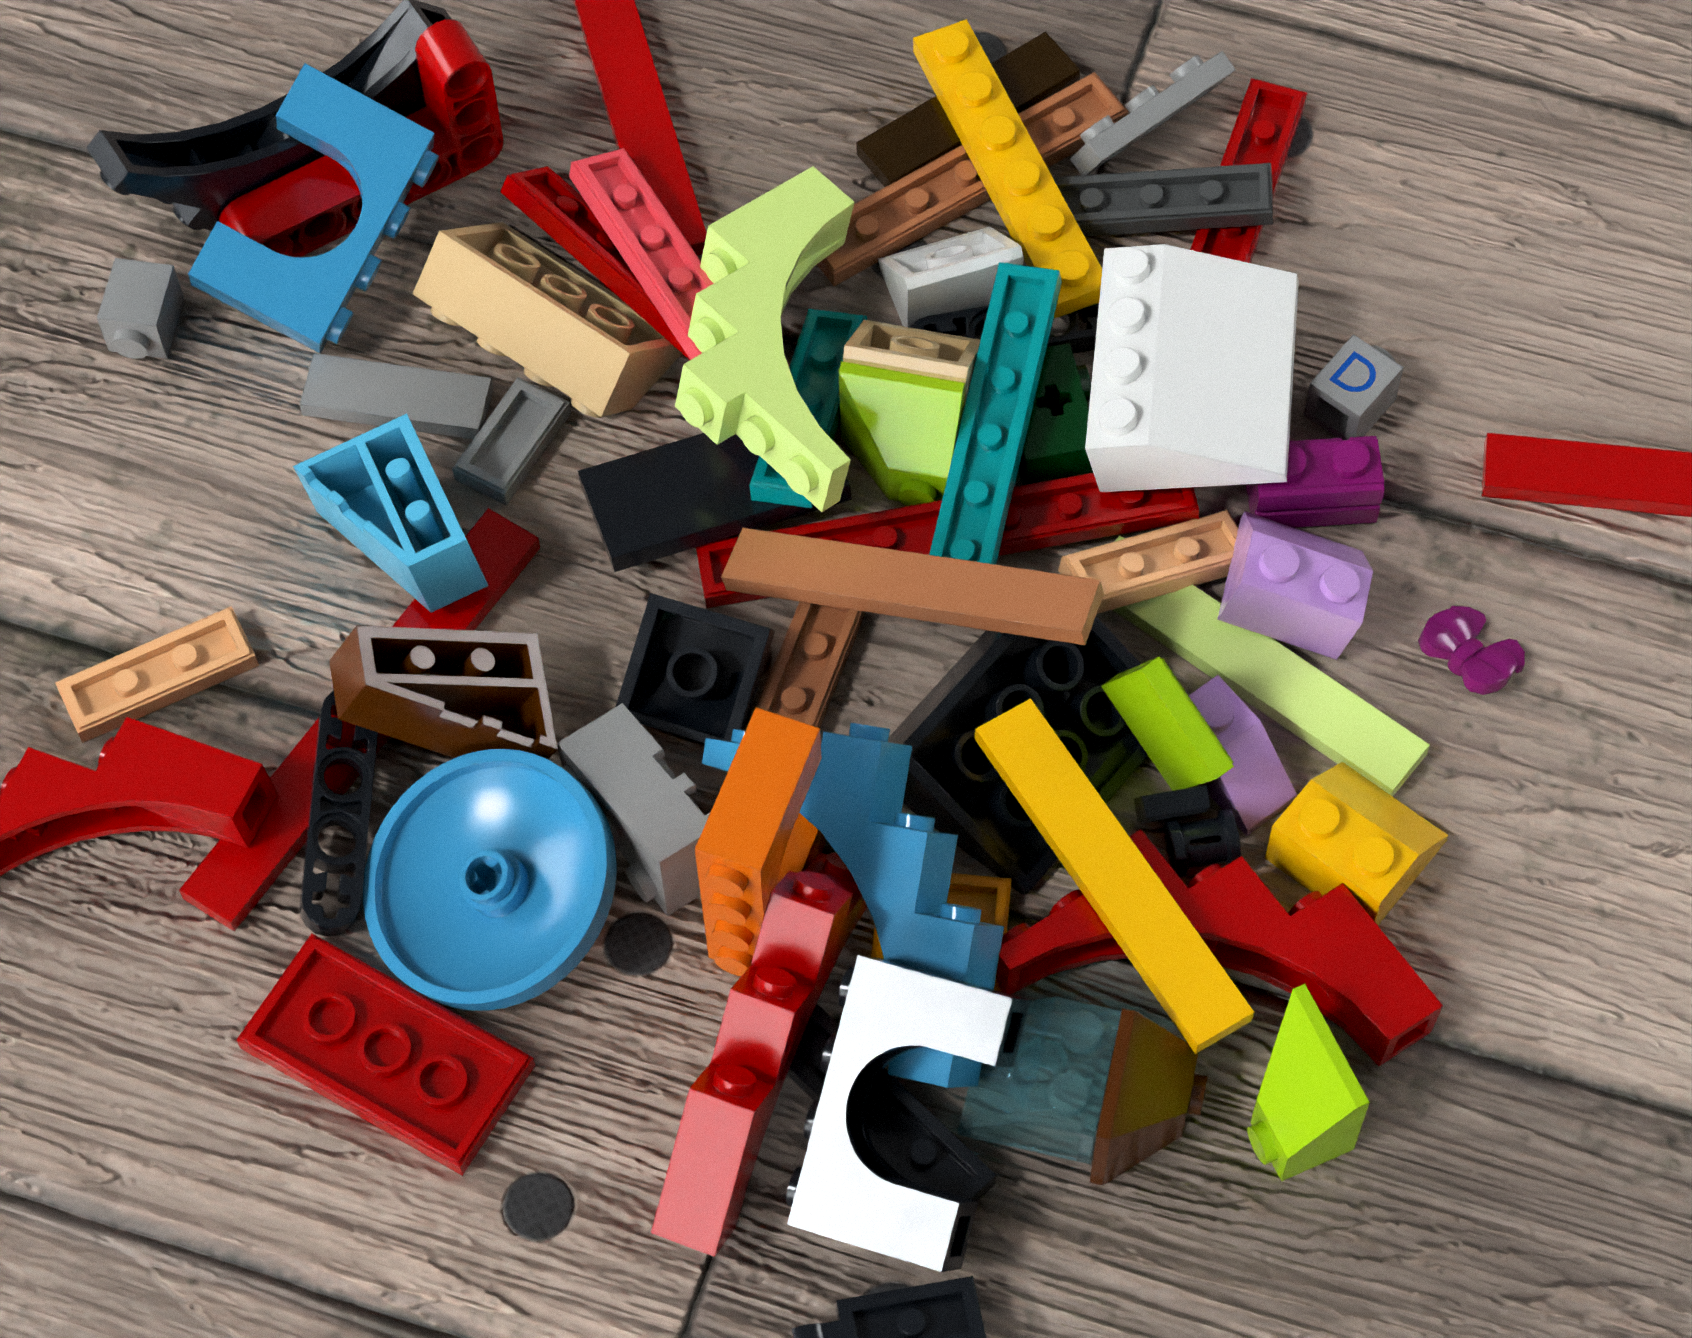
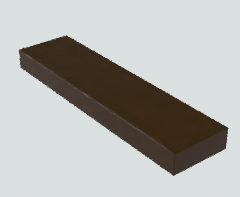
M1046 31L991 63L1018 114L1080 80V69ZM937 96L856 142L858 157L884 187L962 145Z

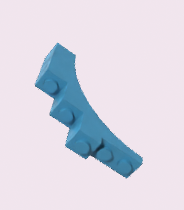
M850 723L849 735L823 732L821 744L822 759L799 813L823 834L850 870L873 917L884 959L994 990L1004 926L980 922L981 909L947 903L958 835L933 831L935 818L902 813L912 746L888 742L890 729L865 724ZM733 729L731 741L706 738L702 764L728 772L746 730ZM922 1047L908 1051L890 1062L888 1075L946 1088L978 1086L982 1063L932 1048Z

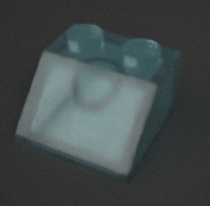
M1056 996L1031 1000L1014 1067H995L982 1063L978 1086L968 1087L958 1135L1090 1164L1122 1011Z

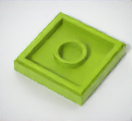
M1160 656L1117 674L1101 686L1172 791L1216 780L1234 767L1232 764L1233 760L1165 660L1160 658Z

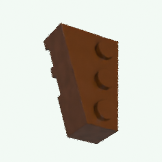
M356 625L329 660L339 720L453 758L488 749H512L533 753L549 760L558 750L537 633Z

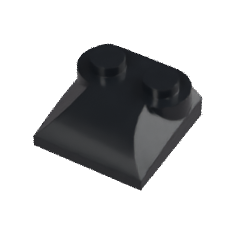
M650 593L616 707L623 703L641 724L705 743L706 738L731 741L733 729L744 730L760 679L769 669L772 659L771 643L775 631L771 628Z

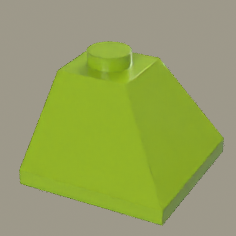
M841 361L839 369L841 438L889 500L900 501L906 506L942 500L964 411L965 383Z
M1306 984L1292 990L1256 1099L1250 1122L1251 1126L1247 1128L1248 1137L1256 1156L1264 1165L1272 1163L1281 1181L1354 1150L1370 1103Z

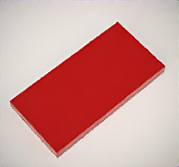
M312 933L236 1039L240 1049L463 1176L535 1067L532 1056Z

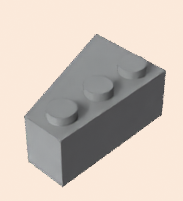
M623 703L557 742L561 767L582 783L602 808L614 838L615 850L619 849L631 865L626 868V873L639 896L645 902L654 898L667 916L699 897L700 887L695 847L710 813L707 815L702 813L690 796L697 792L695 784L685 773L678 777L674 775L663 760V757L666 756L663 748Z

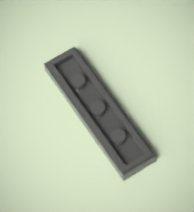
M1271 163L1053 177L1084 236L1273 225Z

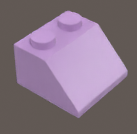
M1244 511L1239 523L1233 558L1229 567L1217 620L1337 660L1363 623L1373 570L1361 550Z

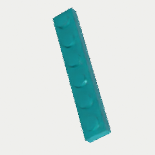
M999 262L929 555L995 565L997 563L1062 284L1059 270Z

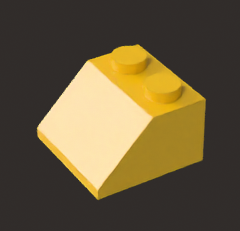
M1341 762L1312 778L1272 825L1265 859L1311 892L1318 890L1324 895L1343 883L1374 922L1379 925L1445 844L1449 835Z

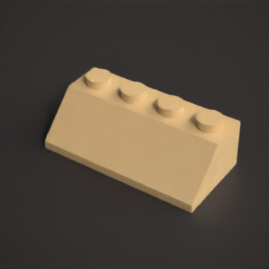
M503 222L439 231L413 291L414 296L431 306L430 312L434 317L453 326H462L478 337L477 343L483 349L495 355L508 356L525 367L524 374L529 379L540 385L559 389L572 398L571 404L574 408L583 414L595 418H603L604 416L632 410L682 354L615 293Z

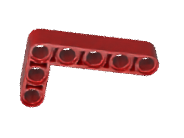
M445 19L431 25L419 36L416 42L415 52L426 107L406 116V118L435 133L432 152L439 155V158L423 188L413 183L403 202L405 205L492 163L503 149L504 140L492 69L462 24L454 19ZM325 155L233 200L223 209L219 222L275 252L286 256L302 257L351 233L361 214L362 198L358 186L350 173L338 162Z

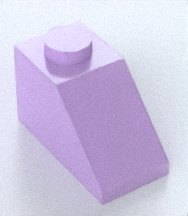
M1216 675L1190 694L1189 697L1233 760L1232 764L1234 767L1216 780L1199 785H1207L1208 795L1222 810L1231 809L1236 825L1248 836L1289 806L1297 797V794L1260 719L1222 678Z

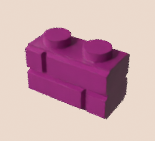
M1377 436L1350 437L1349 440L1344 441L1341 438L1289 441L1287 482L1246 484L1250 513L1293 528L1377 523L1380 504L1382 503L1385 491Z

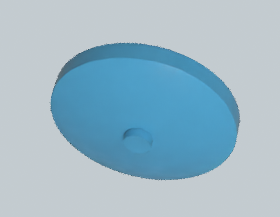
M488 749L468 753L439 765L417 780L393 805L381 823L368 854L363 880V907L369 935L377 952L388 968L406 985L431 1000L453 1008L472 1011L495 1010L521 1004L539 996L564 979L581 962L593 946L606 922L612 905L617 874L616 850L608 820L594 796L582 783L562 767L533 753L512 749Z

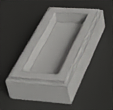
M517 377L452 468L454 479L507 506L570 416V402Z

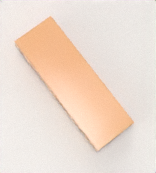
M1228 510L1200 517L1199 519H1193L1062 556L1058 571L1063 575L1101 580L1104 595L1097 612L1099 614L1172 593L1190 585L1196 586L1227 577L1239 527Z
M232 606L57 681L55 684L82 743L120 727L126 717L135 720L251 670L259 666L242 626Z

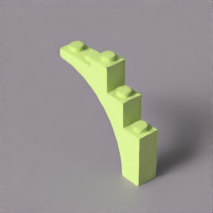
M812 166L708 225L700 268L706 272L708 278L714 284L696 293L688 331V337L694 341L696 347L702 353L683 364L675 407L690 425L699 428L717 445L736 434L742 439L749 451L759 455L785 478L793 491L803 495L816 508L824 512L840 501L851 459L819 426L797 391L784 355L781 315L792 292L812 268L844 245L855 202Z

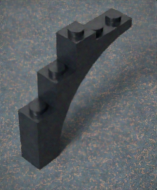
M403 0L370 36L342 60L323 73L406 117L426 107L415 52L416 42L428 27L436 22L452 18L444 8L417 0ZM287 94L261 108L223 122L179 132L130 134L99 130L86 147L101 169L100 176L102 180L112 190L122 195L135 194L154 198L165 204H173V212L183 224L194 230L206 229L211 231L216 222L219 221L223 209L233 200L325 156L321 152L277 129L276 114Z

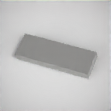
M314 353L299 405L303 416L381 426L407 413L414 430L417 432L474 439L486 421L494 388L492 378Z

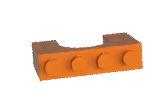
M755 707L695 847L708 958L714 959L721 969L737 976H742L751 966L770 892L789 871L796 873L804 871L819 853H822L826 844L823 834L799 813L822 759L820 728Z

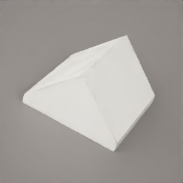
M986 227L878 258V262L902 325L910 327L918 319L926 316L988 306L999 262L1023 265L1024 256L1020 244L994 228Z

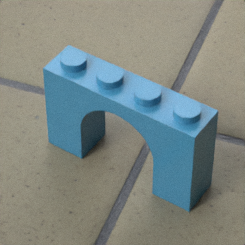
M304 63L276 114L277 129L332 158L350 173L358 186L362 198V210L355 228L345 241L324 254L313 257H292L275 252L217 221L191 267L188 276L191 285L321 354L328 340L338 344L354 314V312L346 308L356 288L366 292L370 287L382 263V259L374 256L385 235L395 239L399 234L411 207L403 204L413 183L422 188L424 187L434 170L439 155L432 152L434 132Z

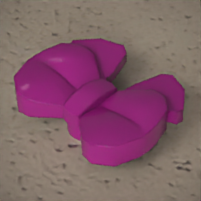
M1451 606L1450 609L1438 612L1428 619L1418 639L1421 651L1429 657L1447 659L1449 670L1458 676H1462L1464 686L1470 692L1486 695L1501 690L1508 683L1514 672H1522L1525 665V651L1517 640L1510 638L1484 647L1481 641L1476 638L1486 622L1485 615L1471 607Z

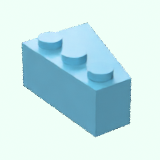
M407 413L293 466L317 513L431 613L489 586Z

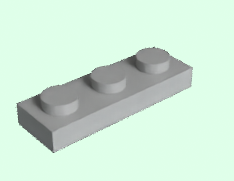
M1223 51L1205 63L1199 55L1192 57L1169 75L1174 84L1160 93L1154 85H1151L1125 104L1130 113L1121 120L1114 123L1111 117L1107 115L1084 131L1080 137L1085 145L1070 160L1081 175H1089L1215 89L1236 69Z

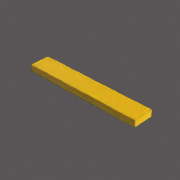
M1028 699L976 728L975 741L1194 1053L1197 1054L1251 1022L1254 1016L1251 1006L1032 699Z

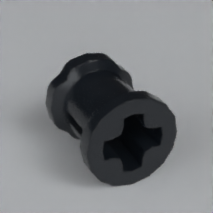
M1231 809L1219 810L1216 818L1179 824L1175 818L1164 820V840L1169 865L1179 877L1186 876L1187 870L1190 868L1224 862L1228 865L1241 856L1239 833ZM1209 840H1213V841H1214V843H1209V844H1203V845H1197V846H1191V845H1190V844H1192V843H1197V842H1203V841H1209Z

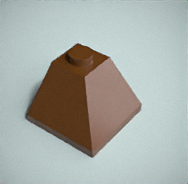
M1122 1008L1096 1134L1090 1183L1098 1185L1108 1183L1182 1137L1186 1115L1200 1116L1208 1076L1195 1073L1198 1053L1195 1054L1187 1042L1134 1010Z

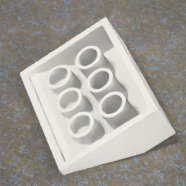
M1167 244L1104 249L1085 450L1100 492L1287 482L1299 286L1296 273Z

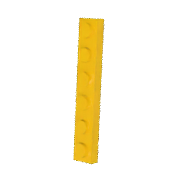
M967 19L914 37L913 53L1013 241L1021 245L1024 256L1023 260L1026 266L1060 271L1062 284L1054 318L1099 303L1102 267Z

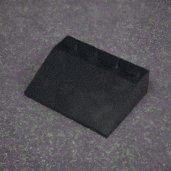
M1095 617L1086 645L986 630L888 738V742L912 746L903 803L916 815L935 818L934 828L936 830L958 835L957 846L998 877L1011 878V887L1022 895L1028 894L1058 858L975 741V729L1031 698L1101 798L1107 803L1148 755L1101 686L1117 674L1141 663L1097 617Z

